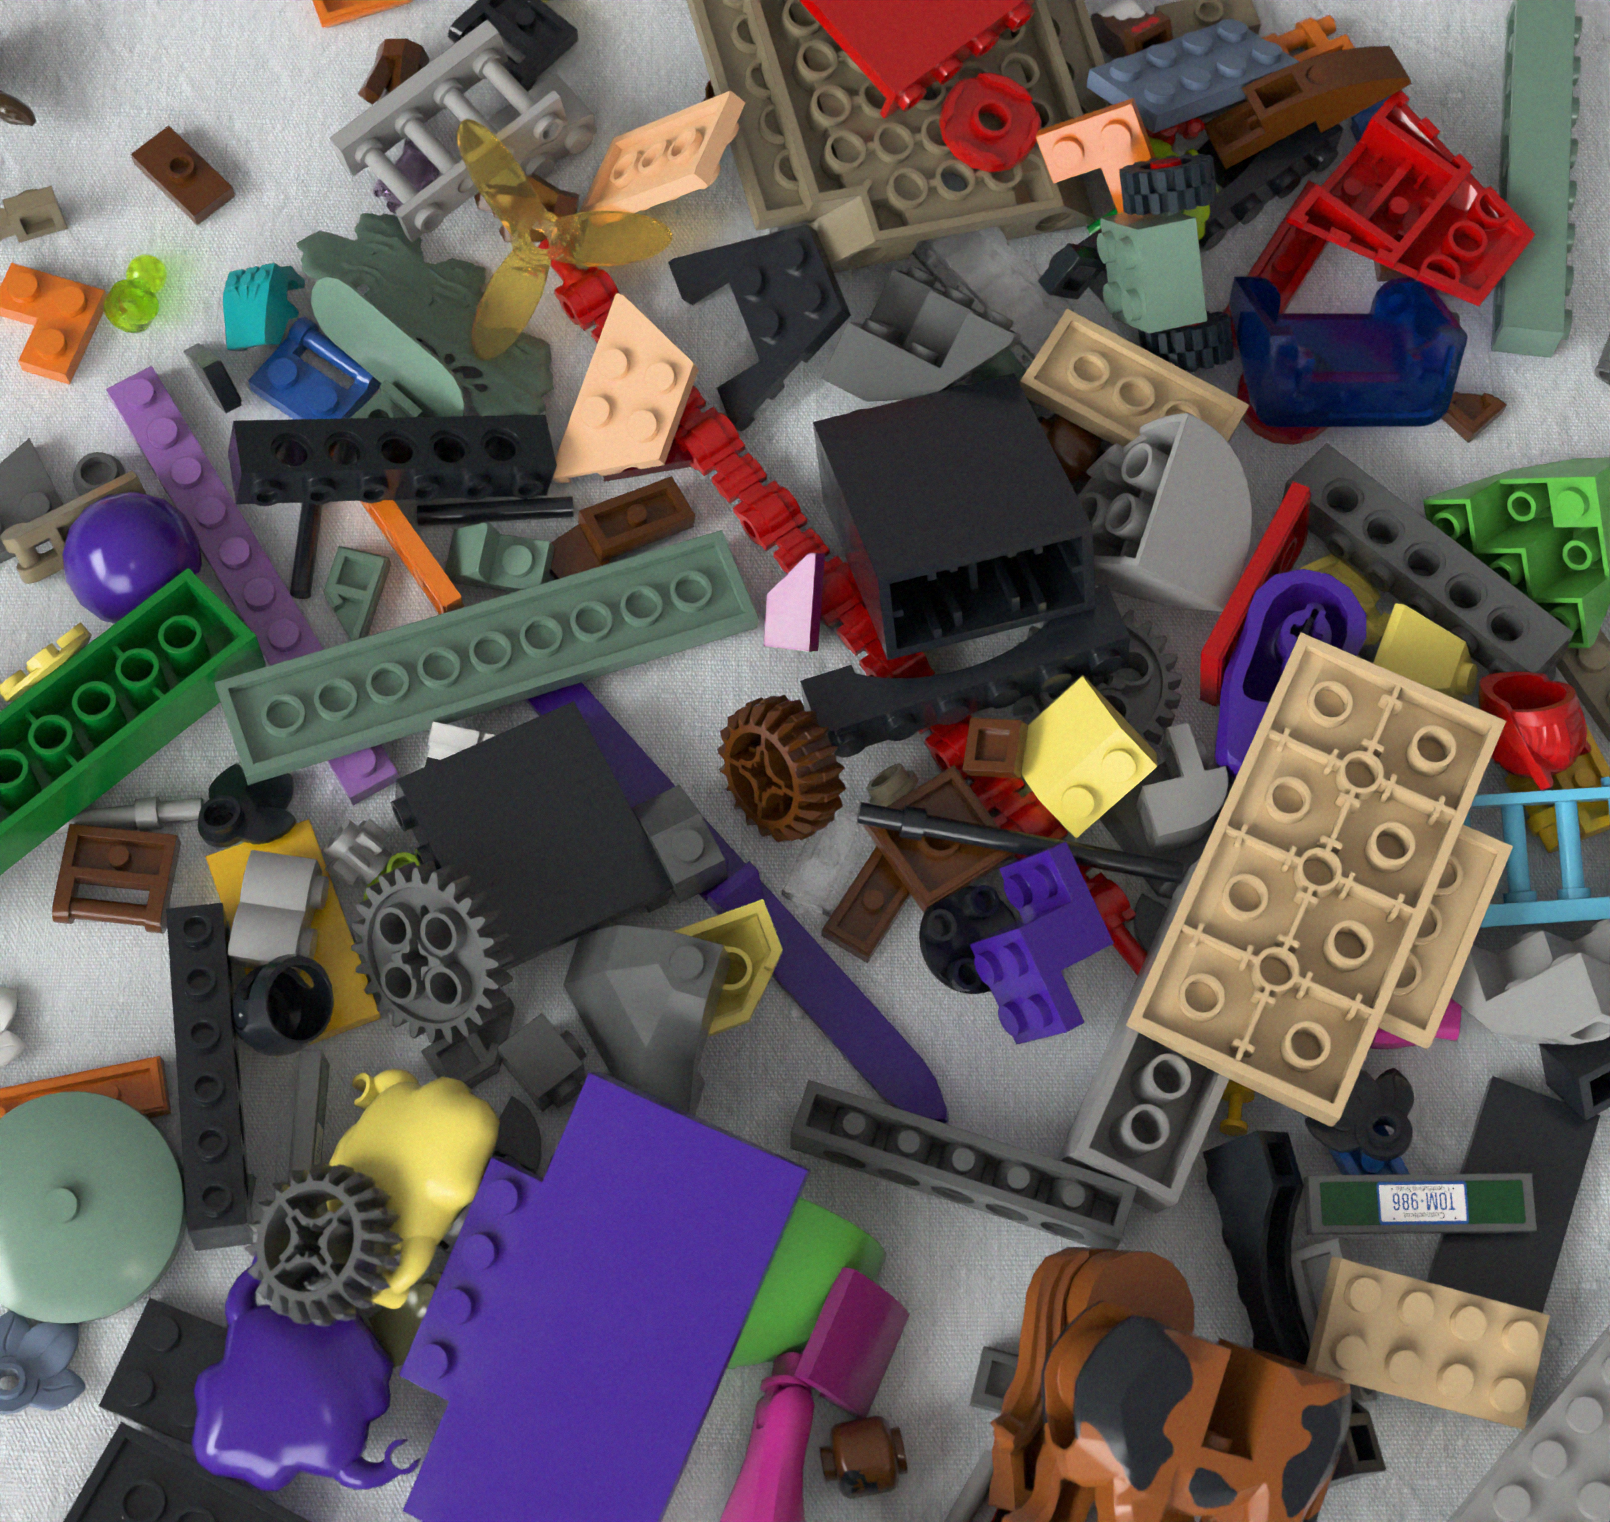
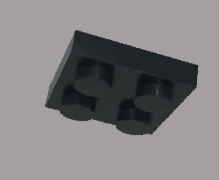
M149 1298L99 1407L107 1412L192 1446L191 1441L197 1415L193 1391L195 1383L202 1371L223 1359L228 1329Z

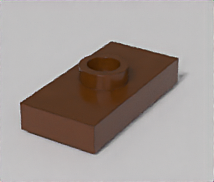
M169 125L130 154L134 165L196 225H199L235 197L233 187Z

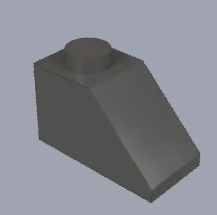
M680 785L631 808L674 887L673 892L679 903L728 879L726 862L701 813Z

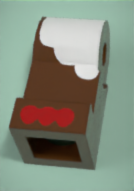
M1118 0L1095 12L1090 17L1099 46L1114 59L1148 49L1152 45L1173 40L1170 18L1160 11L1151 15L1141 11L1134 0Z

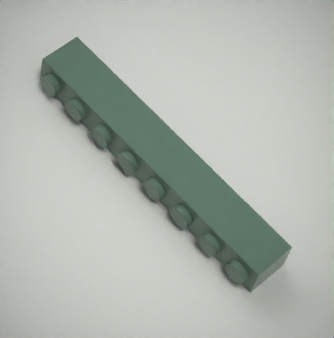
M1513 0L1506 17L1498 194L1536 235L1494 287L1491 351L1551 358L1560 340H1567L1571 331L1573 315L1572 310L1565 309V297L1569 296L1574 279V267L1567 266V253L1571 252L1575 239V224L1568 223V211L1573 209L1577 192V182L1570 180V169H1573L1578 153V139L1571 138V127L1576 125L1580 107L1579 98L1572 97L1573 86H1576L1581 69V57L1574 56V46H1577L1582 31V16H1575L1576 0Z

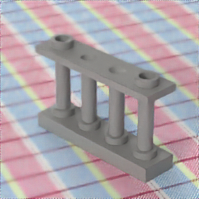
M488 20L484 21L329 138L341 165L352 177L364 168L370 167L401 201L403 205L396 209L395 212L405 235L411 242L415 241L422 234L432 232L439 227L447 215L540 144L553 140L560 133L561 129L568 124L561 98L555 90L537 102L502 66L508 58L499 32ZM482 79H488L521 114L499 132L463 95ZM445 108H449L482 144L460 162L424 125L425 122ZM404 138H410L443 174L420 192L384 154Z

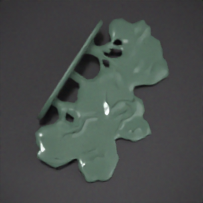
M373 213L361 214L359 223L355 227L358 237L356 240H350L319 230L296 243L297 248L303 252L301 258L303 272L314 279H318L311 291V305L314 316L322 331L334 344L381 384L388 380L423 411L424 417L464 416L466 400L462 387L470 389L472 394L471 403L476 413L480 416L540 415L546 410L542 397L554 389L552 383L553 375L549 369L552 361L550 345L545 340L519 330L487 329L479 323L478 316L489 309L487 295L480 289L486 281L485 267L454 258L437 264L425 262L421 249L422 239L419 237L411 242L405 235L398 217L386 213L380 216ZM361 284H366L370 288L364 295L357 289ZM416 338H419L430 344L436 350L438 357L434 355L429 349H427L423 344H421ZM446 354H452L455 362L446 364L444 360ZM460 366L476 367L481 370L483 375L479 378L463 379L464 375L461 372L454 374L451 370ZM475 384H486L488 389L484 392H479L472 386Z

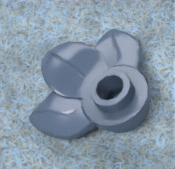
M12 1310L0 1317V1379L6 1376H14L19 1380L18 1385L13 1389L3 1390L0 1388V1414H15L26 1409L28 1406L46 1411L58 1410L69 1405L86 1389L85 1382L74 1371L67 1368L78 1346L79 1330L76 1323L42 1322L30 1329L25 1318Z

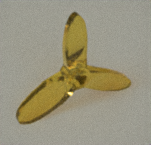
M464 119L460 122L457 129V145L463 162L480 194L511 235L513 249L491 276L477 308L472 327L471 342L473 352L478 359L482 361L492 360L504 353L515 342L530 321L542 297L550 264L554 260L588 267L620 266L655 257L667 248L672 241V233L669 228L658 219L646 215L624 211H588L558 218L553 213L547 212L524 171L502 142L487 127L475 120ZM537 229L543 232L548 238L549 249L536 247L531 242L529 230Z

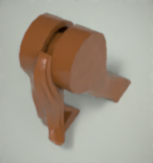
M1067 1247L1057 1253L1046 1256L1036 1269L1025 1297L1016 1373L1005 1393L1000 1416L990 1422L994 1428L992 1434L995 1439L992 1447L993 1474L989 1486V1506L1016 1511L1022 1508L1033 1495L1036 1465L1045 1441L1042 1418L1041 1371L1050 1347L1061 1332L1083 1310L1103 1300L1127 1306L1144 1316L1172 1323L1193 1333L1194 1301L1185 1277L1171 1261L1147 1251ZM1166 1511L1160 1522H1196L1194 1516L1177 1514Z

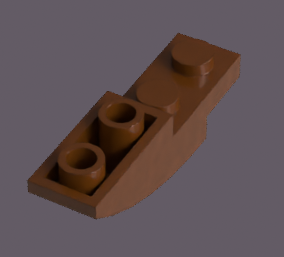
M1367 46L1341 50L1292 64L1242 87L1247 101L1206 122L1204 130L1225 169H1228L1312 122H1315L1322 133L1412 83L1390 46Z

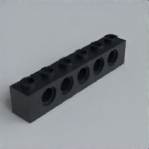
M546 415L233 421L228 448L236 504H256L258 506L304 502L322 505L339 501L377 503L383 500L409 499L426 502L444 498L480 500L486 497L513 496L528 499L536 496H547L557 466Z
M223 902L166 909L188 1233L195 1251L253 1244V1230L248 1225L252 1223L238 1035L232 1025L234 983L232 961L228 957L230 931Z

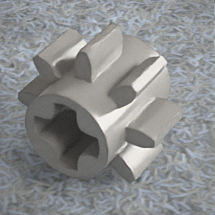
M350 819L346 820L333 833L323 848V851L333 859L325 870L343 885L348 883L351 885L356 879L368 885L384 869L392 856V853L382 846L390 835L371 819L367 822L363 820L359 826Z

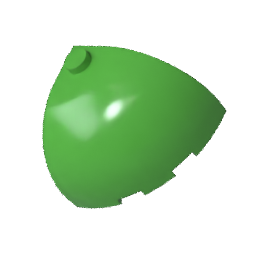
M799 1197L727 1369H737L736 1367L752 1366L770 1361L774 1363V1359L780 1355L789 1352L799 1353L805 1350L830 1289L842 1268L855 1269L875 1282L886 1259V1252L881 1244L846 1219Z

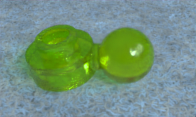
M150 254L134 257L126 269L127 280L116 282L104 300L103 309L107 319L122 331L140 333L147 330L159 311V302L154 293L161 290L165 285L167 271L162 261Z

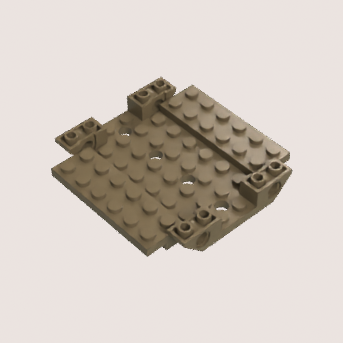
M686 0L715 96L731 90L745 102L737 121L739 130L730 142V146L756 231L811 221L808 225L816 230L832 270L836 273L909 259L918 241L997 227L1001 241L1090 225L1095 222L1096 219L1082 176L1077 175L1053 183L1038 142L1025 161L1007 171L986 172L971 168L956 158L943 141L939 126L942 104L954 85L964 78L967 80L977 77L979 73L991 72L1010 77L1026 88L1033 98L1031 103L1035 107L1036 113L1039 111L1041 118L1040 130L1111 106V103L1086 87L1089 69L1103 65L1105 61L1084 0H1035L1032 5L1035 13L1024 26L1015 32L1008 28L999 34V40L991 50L980 58H976L972 54L962 62L963 67L947 83L940 85L936 81L929 87H932L936 93V99L931 101L922 99L907 112L899 108L886 119L880 115V111L887 98L799 0ZM990 113L978 115L980 123L985 128L992 131L1002 129L1001 121L995 115ZM946 173L956 174L962 178L966 189L960 192L948 189L943 184L941 175Z

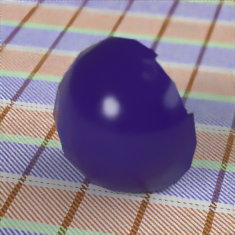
M136 491L109 494L86 507L69 528L62 554L66 582L80 605L102 621L113 624L187 568L197 575L202 567L199 539L186 516L163 498Z

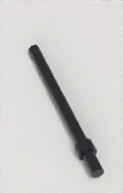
M860 802L857 816L858 824L899 831V837L921 841L922 836L1027 856L1066 841L929 815L926 808L904 805L902 810ZM1066 841L1077 865L1176 884L1181 882L1184 868L1183 862Z

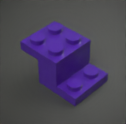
M1065 841L999 868L1004 879L1005 894L1010 903L1018 909L1022 918L970 944L975 955L974 964L981 980L989 985L999 1007V1020L1005 1031L1013 1036L1016 1045L1066 1033L1085 1023L1061 971L1114 944Z

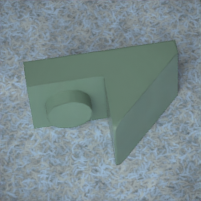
M479 523L454 529L444 572L452 583L516 592L548 582L555 546L550 541L500 534L491 523Z

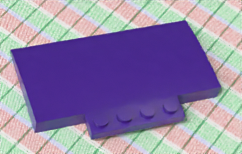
M589 1072L545 1177L542 1178L501 1157H492L399 1374V1376L449 1401L402 1511L423 1522H662L811 1170L605 1073Z

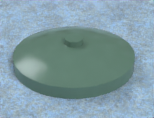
M74 1091L48 1094L25 1102L0 1118V1304L30 1319L62 1324L99 1320L116 1314L140 1300L161 1280L171 1266L182 1243L187 1224L184 1170L179 1156L168 1137L157 1124L140 1110L112 1097L90 1092Z

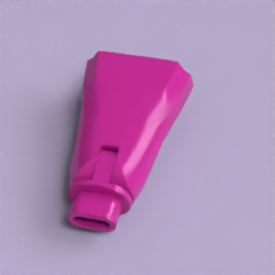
M789 1352L774 1359L771 1376L761 1381L760 1389L765 1393V1396L760 1398L756 1404L746 1455L719 1522H805L803 1470L815 1404L811 1396V1385L794 1376L802 1354Z

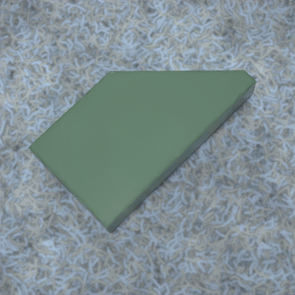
M338 546L323 592L350 641L368 636L391 563L389 557Z

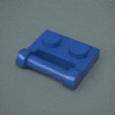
M302 316L294 322L289 330L288 337L248 380L252 392L292 419L350 418L368 402L381 385L376 378L334 344L331 339L320 333L319 326L306 316ZM309 349L354 379L355 382L347 390L300 357Z

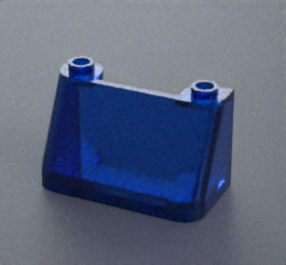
M1234 277L1229 299L1230 313L1249 401L1258 419L1265 425L1271 427H1421L1435 423L1446 414L1452 400L1468 335L1432 287L1412 278L1392 279L1384 283L1376 291L1370 313H1279L1281 295L1273 282L1262 277Z

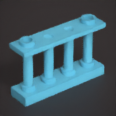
M1610 777L1601 778V787L1475 795L1463 825L1471 828L1470 810L1501 808L1504 842L1513 846L1506 863L1508 893H1503L1504 904H1490L1480 928L1610 919V897L1591 898V888H1585L1577 803L1608 801L1610 814ZM1555 804L1562 889L1557 890L1558 900L1537 901V891H1531L1523 806Z

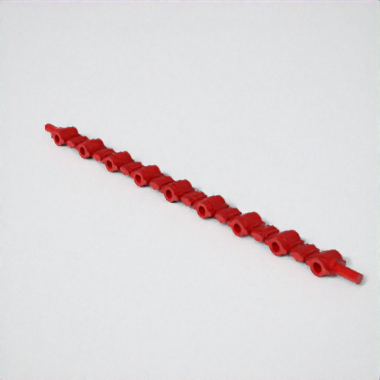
M548 237L539 244L537 250L563 281L562 285L554 289V295L559 300L567 317L575 325H580L584 331L596 325L597 328L591 331V336L598 344L616 293L619 294L618 288L610 275L603 269L599 270L595 264L588 269H579L554 238ZM693 385L678 425L680 428L677 429L673 439L683 452L688 450L692 455L694 461H690V466L695 470H699L703 476H706L713 470L717 472V474L711 477V482L729 504L737 499L741 501L733 507V512L739 518L746 534L754 543L761 545L765 551L777 545L779 549L773 552V557L785 573L788 574L808 553H825V557L828 556L830 549L811 527L804 532L799 530L807 524V518L801 512L794 496L785 487H780L775 480L766 486L761 484L767 480V474L750 453L743 457L738 456L739 453L745 450V444L739 438L733 423L725 414L719 413L714 406L704 413L701 412V409L706 406V401ZM838 555L828 562L824 560L820 621H823L828 628L838 621L843 624L837 628L836 633L844 645L855 656L863 651L868 654L859 661V665L865 671L866 676L882 678L934 676L935 672L929 666L923 652L887 660L869 613L863 607L864 601L849 564L843 562ZM969 714L965 719L955 724H937L917 731L920 735L927 730L933 733L924 740V744L930 750L937 766L944 772L955 765L965 780L970 778L973 783L969 786L987 812L990 813L996 809L999 815L993 818L999 828L1061 840L1068 836L1069 832L1042 804L1033 791L1021 797L1018 792L1024 789L1025 784L1020 778L970 776L963 771L970 718L975 717ZM1015 853L1014 857L1020 859L1027 855ZM1077 865L1114 942L1112 946L1138 976L1145 962L1147 952L1125 927L1128 922L1136 917V913L1131 908L1127 896L1115 882L1107 879L1102 872L1089 879L1086 873L1091 871L1092 868Z

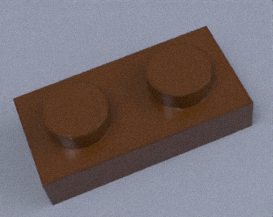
M671 476L579 510L578 523L598 558L603 562L694 527L696 515Z

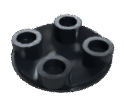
M987 885L967 886L935 903L928 910L926 909L923 914L919 929V942L924 961L932 974L942 984L954 991L964 994H981L991 991L989 985L981 980L974 964L975 955L970 944L1016 921L1012 912L999 898L995 889Z

